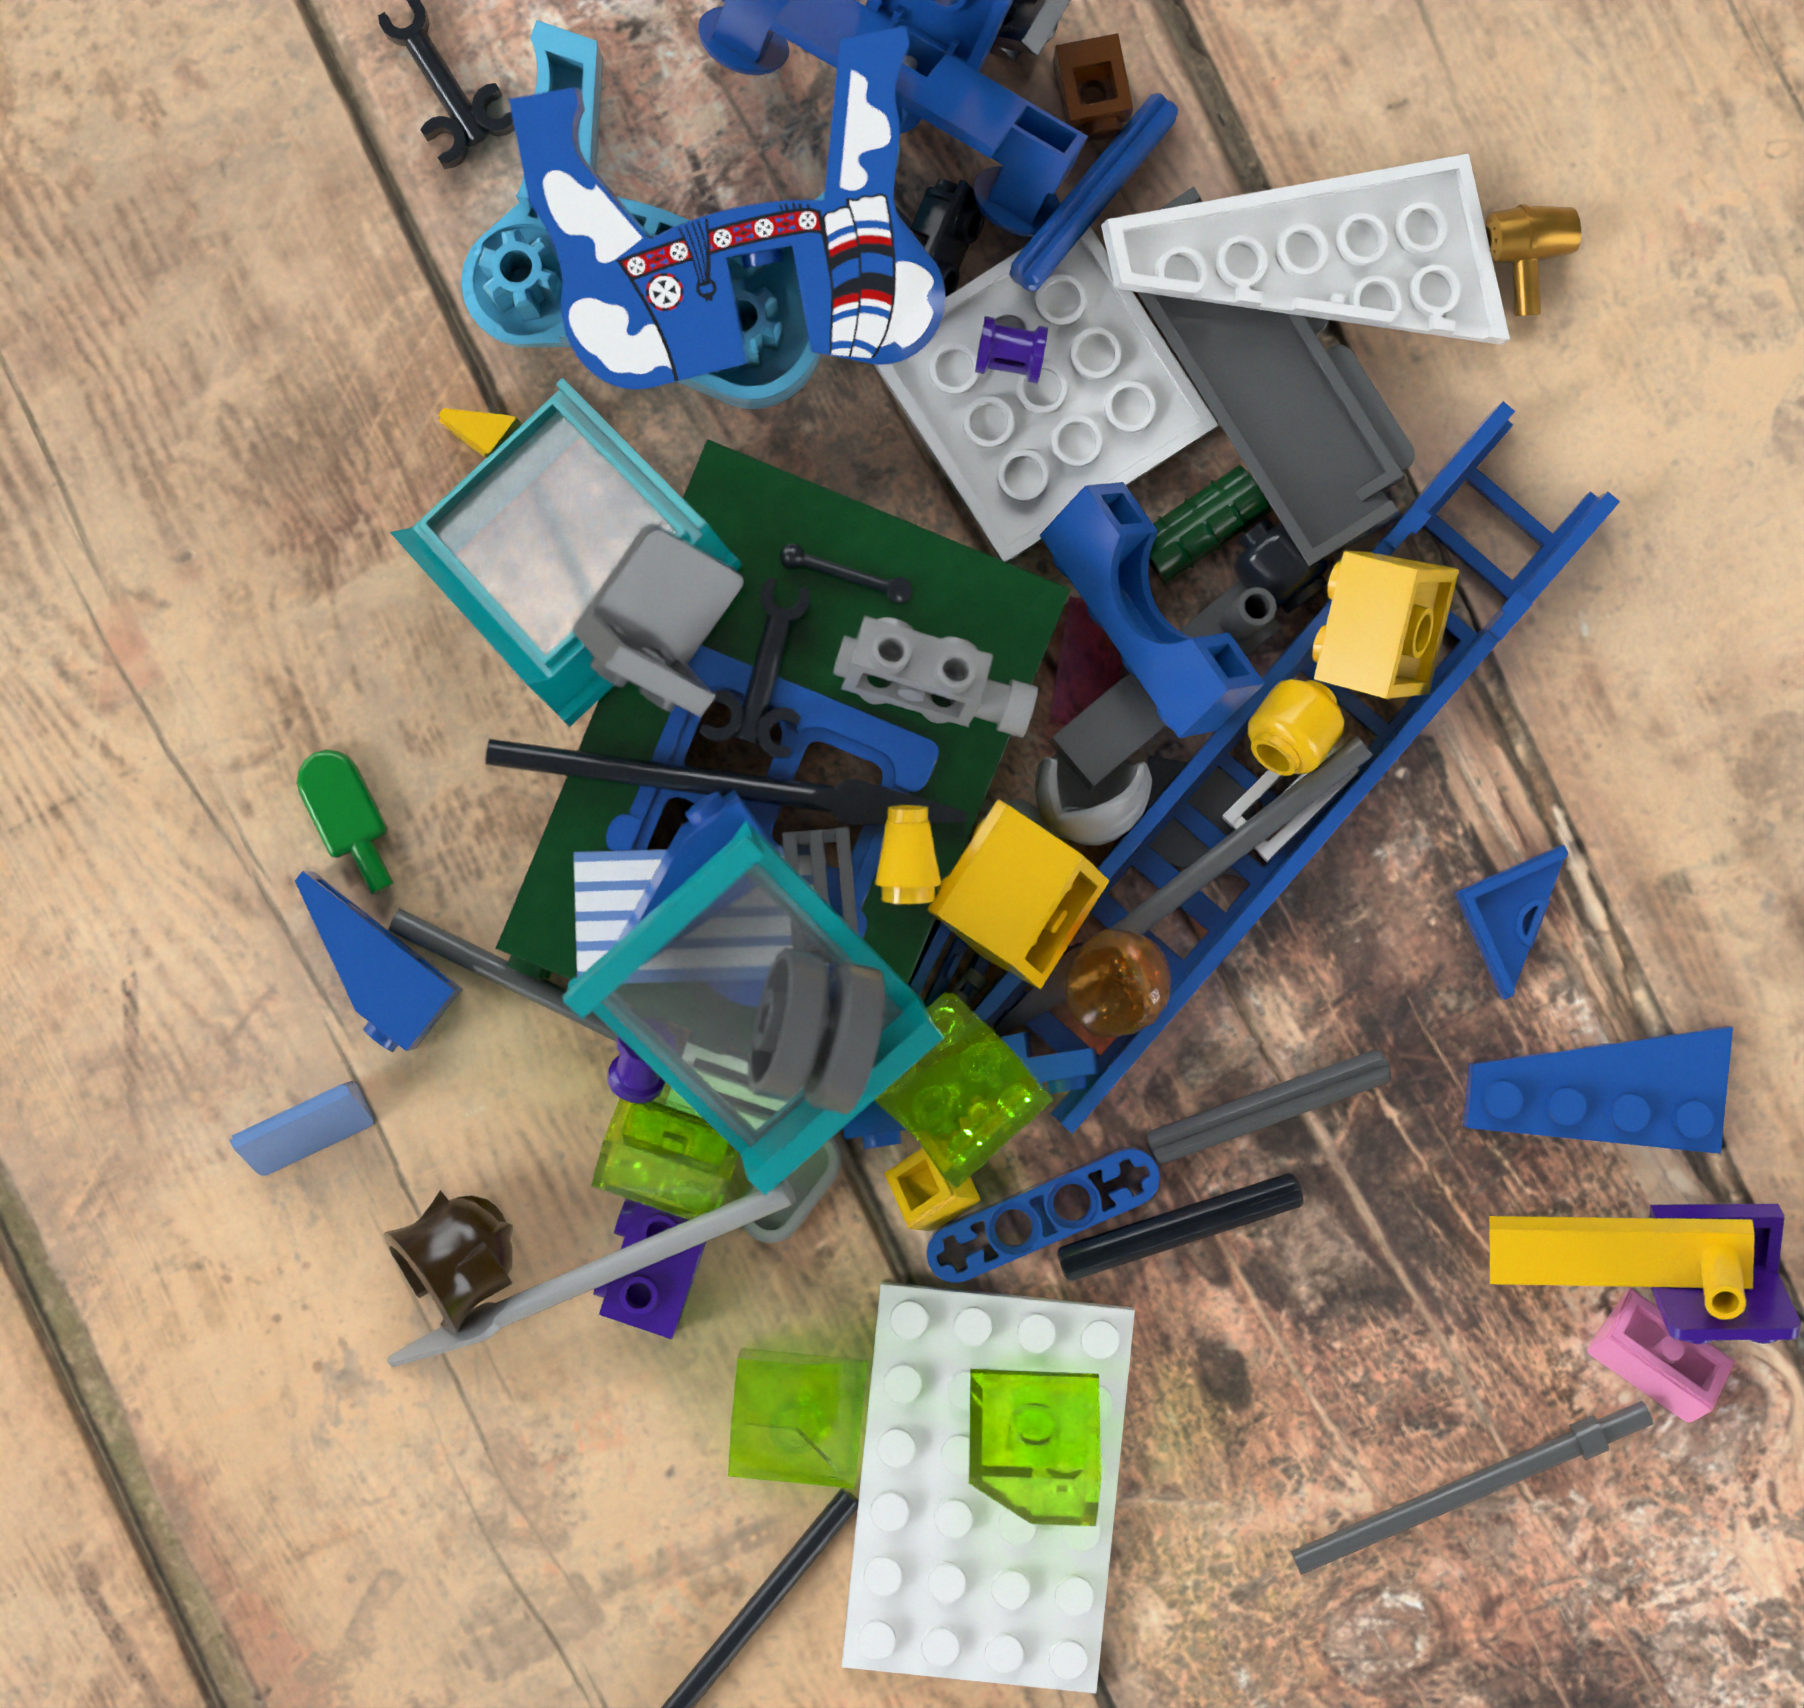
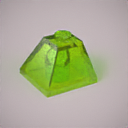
M741 1348L736 1367L728 1477L855 1489L867 1360Z
M970 1369L968 1483L1030 1524L1096 1527L1101 1488L1099 1374Z

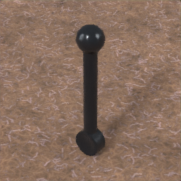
M794 543L785 545L780 551V561L788 569H797L803 566L886 593L887 598L894 604H904L912 596V585L903 577L893 578L891 581L805 554L804 549Z

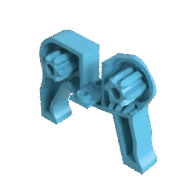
M536 20L530 37L537 61V84L534 94L576 87L581 90L585 111L579 123V145L586 162L596 172L603 63L598 42ZM898 146L896 171L900 162V146ZM523 175L521 187L515 195L519 203L474 243L465 259L461 276L463 299L470 315L479 327L492 338L504 344L518 348L571 347L566 336L561 314L562 273L559 259L544 224L529 204ZM825 191L815 200H823ZM617 197L652 238L690 221L648 204ZM792 247L782 249L784 262L758 267L743 268L741 256L730 258L749 362L676 382L732 406L744 409H762L780 404L795 395L808 382L815 372L822 354L811 352Z

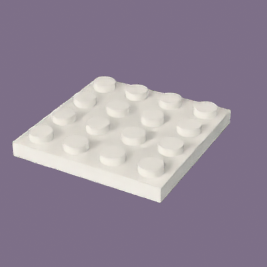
M1091 227L1087 229L1038 290L1033 292L1026 291L1021 285L1015 283L1009 275L1011 264L1023 250L1022 248L945 298V309L940 326L929 343L918 353L897 363L886 365L874 364L998 558L1007 563L1043 541L1039 535L1085 485L1124 482L1128 486L1219 426L1134 293L1129 290L1115 289L1107 251ZM985 316L994 317L997 325L1035 331L1038 326L1048 327L1038 384L1028 382L1026 375L988 369L985 374L975 373Z

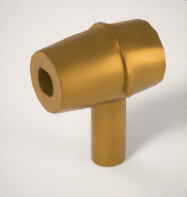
M1520 204L1516 208L1492 212L1488 215L1485 223L1490 247L1489 251L1494 263L1513 264L1515 316L1541 314L1538 260L1572 254L1579 249L1582 229L1577 210L1573 207L1528 206Z

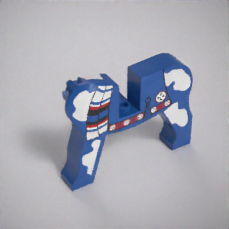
M906 26L840 38L823 200L774 201L731 208L688 221L654 238L647 233L583 157L578 139L579 123L585 111L580 89L570 87L509 99L529 204L544 224L555 247L561 267V314L566 336L573 351L590 372L601 380L617 387L648 389L748 363V354L730 258L741 256L743 268L784 262L782 249L789 247L793 248L811 352L876 365H886L903 361L915 355L929 343L938 330L944 314L945 287L943 278L935 261L898 216L894 205V183L900 136L895 93L901 66L910 49Z

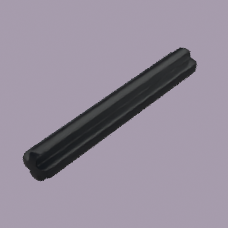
M1286 1173L1061 1246L1058 1249L1057 1256L1066 1279L1074 1281L1299 1208L1304 1204L1303 1193L1296 1176Z

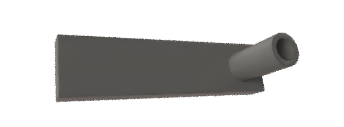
M1239 580L1179 631L1192 637L1229 632L1247 657L1283 626L1274 617L1276 601L1273 595L1260 587H1253L1247 590ZM1128 673L1056 733L1048 742L1090 790L1166 725L1160 719L1156 709L1157 706L1137 678Z

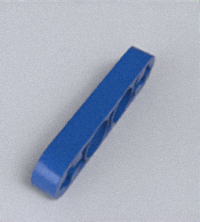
M1133 1147L1120 1148L948 1222L936 1229L928 1240L926 1255L929 1267L936 1276L944 1281L953 1283L967 1281L1138 1207L1150 1200L1158 1189L1160 1180L1158 1166L1152 1157L1141 1149ZM1129 1159L1135 1167L1146 1166L1148 1174L1139 1179L1142 1188L1140 1191L1131 1194L1126 1186H1119L1107 1191L1114 1204L1101 1208L1099 1191L1088 1178V1174L1100 1170L1101 1180L1104 1183L1121 1174L1119 1163L1123 1160ZM1077 1184L1085 1188L1089 1193V1209L1079 1219H1064L1054 1209V1196L1058 1189L1064 1185ZM1006 1210H1021L1031 1219V1234L1021 1244H1005L999 1240L995 1233L996 1220ZM979 1221H984L987 1240L998 1253L997 1255L984 1259V1251L981 1246L969 1251L965 1255L967 1265L962 1269L956 1270L951 1261L942 1264L939 1262L937 1255L945 1250L943 1239L954 1235L957 1242L961 1244L978 1238L977 1233L970 1226Z

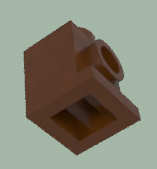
M1119 34L1055 45L1052 63L1057 77L1066 124L1078 131L1082 130L1083 134L1088 136L1087 140H1099L1118 134L1121 131L1120 123L1129 121L1133 111ZM1087 87H1096L1103 92L1104 100L1087 104L1083 101L1081 92Z

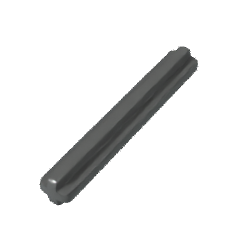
M1372 1050L1151 1130L1147 1134V1141L1155 1161L1159 1164H1165L1386 1084L1391 1080L1390 1067L1382 1051Z

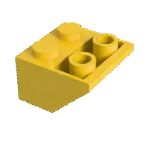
M997 800L987 817L975 828L970 844L950 875L941 881L935 900L932 901L927 910L984 959L1041 990L1109 883V880L1084 855L1008 804Z

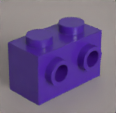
M644 1187L640 1191L637 1201L625 1198L614 1234L624 1237L621 1249L713 1209ZM706 1242L595 1288L593 1295L604 1298L598 1315L672 1339L677 1331Z

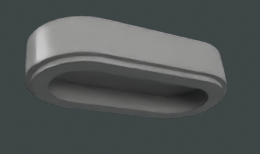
M834 1137L830 1138L784 1179L790 1183L794 1191L796 1200L793 1205L743 1225V1228L750 1236L762 1242L775 1243L787 1239L796 1231L839 1174L842 1154ZM751 1183L742 1197L754 1193L758 1189Z

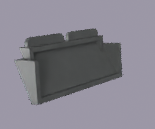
M1192 187L1158 210L1202 202V199L1195 187ZM1137 292L1309 568L1400 519L1397 507L1392 500H1388L1384 491L1405 480L1403 471L1412 465L1415 457L1414 449L1352 350L1344 345H1335L1325 350L1317 335L1326 329L1329 320Z

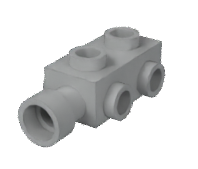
M865 616L856 639L848 636L843 637L833 674L844 677L841 689L859 694L864 701L870 704L889 703L922 713L929 721L939 724L952 722L968 727L972 718L977 717L997 723V731L1021 738L1024 737L1028 728L1038 693V687L1013 679L1009 685L987 679L993 655L977 650L972 643L956 637L939 639L914 631L909 624L894 618H880L876 620ZM873 675L886 679L888 687L876 688L872 686L867 676ZM936 694L949 698L951 706H937L932 701L930 695Z

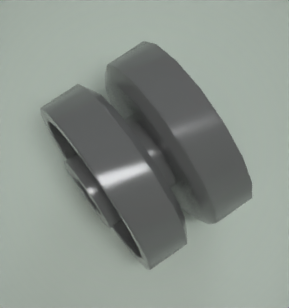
M787 947L781 950L769 970L754 1020L748 1062L749 1089L752 1093L787 1102L804 1086L807 1101L813 1108L847 1114L852 1111L864 1092L880 1040L885 996L882 972L875 967L843 961L828 975L824 959L818 954Z

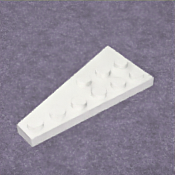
M1469 154L1107 219L1101 225L1115 289L1499 345L1510 340Z

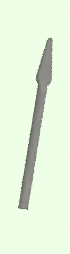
M783 1180L766 1196L758 1190L497 1303H483L470 1312L457 1335H452L440 1327L391 1354L387 1362L392 1367H396L482 1342L493 1336L502 1327L511 1325L793 1205L796 1199L792 1186L787 1180Z

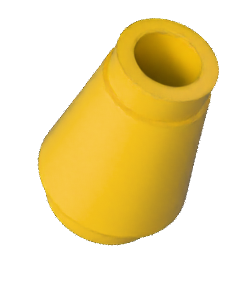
M899 805L888 807V820L885 825L875 885L882 887L883 902L920 904L935 900V886L941 885L930 821L928 820V807Z

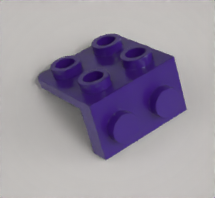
M1779 1204L1650 1205L1649 1218L1752 1219L1754 1226L1753 1289H1744L1746 1306L1739 1316L1732 1319H1719L1712 1316L1705 1306L1703 1288L1650 1287L1668 1334L1672 1338L1693 1344H1706L1713 1340H1750L1756 1343L1768 1344L1777 1340H1792L1799 1337L1801 1321L1778 1273L1785 1219Z

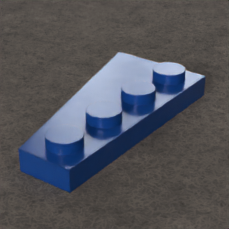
M1723 1026L1701 1031L1647 1037L1646 1039L1584 1046V1048L1469 1063L1463 1127L1721 1154L1733 1027Z

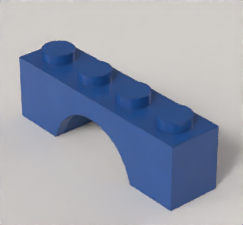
M1124 482L1085 485L1039 535L1052 553L1056 568L1070 579L1087 604V611L1092 620L1105 630L1122 655L1121 659L1125 668L1140 681L1156 704L1157 713L1163 723L1174 730L1178 738L1217 731L1265 684L1229 632L1192 637L1177 630L1164 618L1154 601L1149 584V558L1158 533L1157 529Z

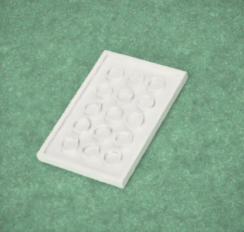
M881 1281L842 1656L843 1668L1096 1693L1135 1315L1133 1307Z

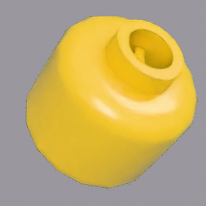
M1291 679L1280 681L1271 689L1248 722V736L1251 740L1253 755L1268 770L1283 776H1290L1293 773L1306 774L1314 771L1323 762L1344 731V718L1340 708L1337 706V699L1334 693L1324 684L1314 680L1301 681Z

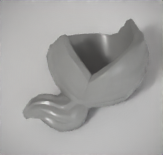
M1056 753L1051 758L1044 757L1037 768L1035 792L1038 808L1022 799L1009 800L1005 803L1060 840L1064 837L1082 845L1100 846L1118 840L1131 830L1142 817L1150 797L1152 778L1149 767L1145 762L1132 765L1129 761L1124 760L1089 790L1062 757Z

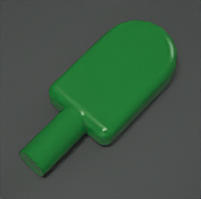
M325 749L314 752L303 761L299 768L296 784L299 795L329 855L334 858H340L351 853L371 895L390 887L394 882L373 842L384 836L388 831V827L358 766L351 757L340 751Z

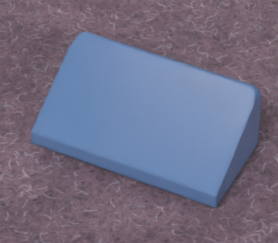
M349 1081L232 1135L233 1139L230 1140L233 1149L256 1173L264 1176L371 1127L374 1124V1117L358 1082L353 1083V1081Z

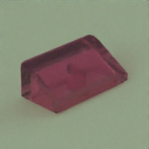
M1069 596L1067 600L1047 725L1065 727L1119 681L1122 655L1105 630L1092 620L1083 598Z

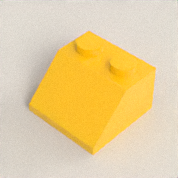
M1344 551L1342 561L1335 564L1328 581L1327 593L1329 599H1332L1327 625H1323L1320 628L1313 645V660L1317 663L1314 679L1386 699L1429 694L1459 569L1371 552Z

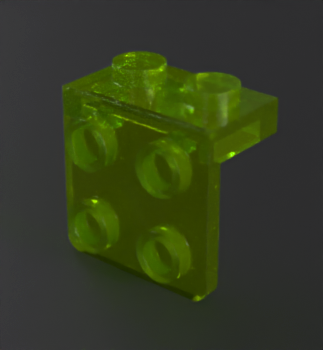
M945 993L926 1009L933 1024L942 1032L944 1039L874 1101L919 1141L940 1174L955 1188H958L1054 1099L1019 1054L956 994Z

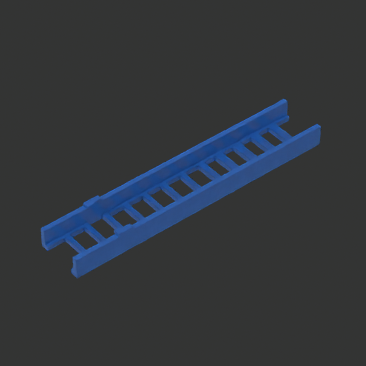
M1504 401L1488 414L1403 512L1400 519L1396 520L1370 550L1371 553L1390 556L1410 533L1416 535L1421 528H1424L1507 600L1478 634L1449 610L1445 631L1455 638L1458 643L1435 668L1429 694L1411 696L1387 723L1349 689L1315 680L1317 663L1312 658L1313 645L1320 628L1323 625H1327L1332 599H1328L1261 676L1265 684L1217 731H1214L1144 811V814L1133 828L1121 837L1096 866L1109 880V883L1089 914H1092L1109 929L1129 912L1107 893L1131 866L1158 889L1162 888L1180 873L1149 846L1172 818L1177 820L1209 849H1212L1226 838L1227 835L1187 801L1217 767L1222 769L1246 791L1259 780L1229 753L1248 732L1249 719L1271 689L1280 681L1294 679L1299 672L1303 673L1309 680L1318 681L1327 686L1334 693L1337 704L1376 737L1367 747L1373 756L1358 767V774L1264 867L1249 854H1246L1230 866L1249 884L1226 911L1222 910L1202 891H1198L1179 906L1207 931L1184 959L1178 956L1150 930L1128 946L1166 979L1142 1008L1105 975L1097 983L1083 990L1121 1023L1124 1028L1101 1055L1097 1054L1100 1073L1085 1075L1087 1088L1069 1091L1050 1113L1072 1134L1620 503L1610 492L1597 497L1590 491L1557 529L1551 533L1478 470V465L1513 426L1508 419L1514 414L1515 410ZM1464 482H1467L1541 546L1512 580L1436 515ZM1269 789L1258 802L1265 807L1278 796ZM1005 971L964 1018L955 1032L971 1045L977 1044L1007 1009L1009 1010L1026 993L1024 989L1029 983ZM1049 1011L1025 1023L1026 1026L1057 1053L1091 1048Z

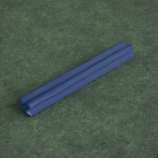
M1160 93L1152 94L1147 98L1014 259L1009 275L1015 283L1021 285L1022 288L1029 292L1036 291L1041 287L1174 125L1178 115V108L1174 102L1167 100Z

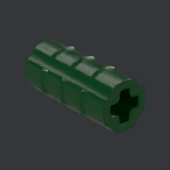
M1239 464L1217 480H1211L1210 485L1191 498H1184L1182 504L1163 517L1158 516L1157 521L1153 523L1158 533L1151 549L1149 564L1165 584L1188 568L1194 569L1195 563L1214 550L1220 551L1223 544L1239 533L1246 532L1248 527L1271 512L1269 503L1262 491L1243 466Z

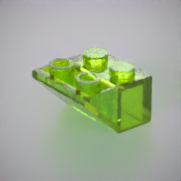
M661 1095L655 1100L643 1104L631 1103L620 1098L603 1139L591 1186L689 1220L723 1206L741 1154L692 1108L668 1101L667 1097Z

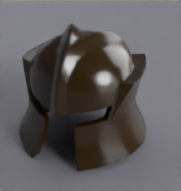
M440 1190L427 1210L414 1224L384 1233L386 1244L418 1298L428 1293L430 1294L443 1317L440 1323L441 1327L452 1335H457L464 1320L477 1304L513 1284L508 1277L512 1268V1244L510 1239L513 1225L507 1223L502 1212L487 1199L470 1195L448 1200Z

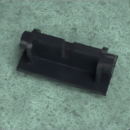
M938 178L935 187H927L910 230L915 234L929 238L924 249L932 257L940 270L946 298L957 289L959 268L969 245L974 243L979 237L984 225L985 216L975 202L973 188L966 181L960 179L958 185L946 179Z

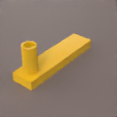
M1489 1216L1490 1284L1703 1288L1707 1311L1719 1319H1732L1739 1316L1745 1309L1746 1298L1744 1289H1753L1755 1235L1753 1220Z

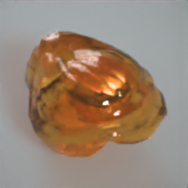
M1103 930L1093 934L1084 942L1074 958L1065 986L1067 1005L1075 1019L1088 1032L1096 1036L1109 1038L1134 1034L1152 1025L1166 1008L1172 984L1170 965L1166 961L1167 958L1161 952V949L1146 936L1131 931Z

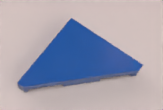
M1559 845L1453 892L1500 999L1506 1000L1515 994L1518 978L1550 903L1548 900L1563 861L1568 856L1565 845Z

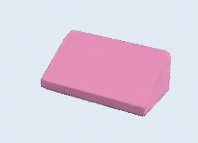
M1631 1288L1623 1294L1587 1349V1353L1688 1423L1699 1419L1713 1410L1735 1360L1710 1343L1693 1344L1672 1338L1668 1334L1659 1308Z

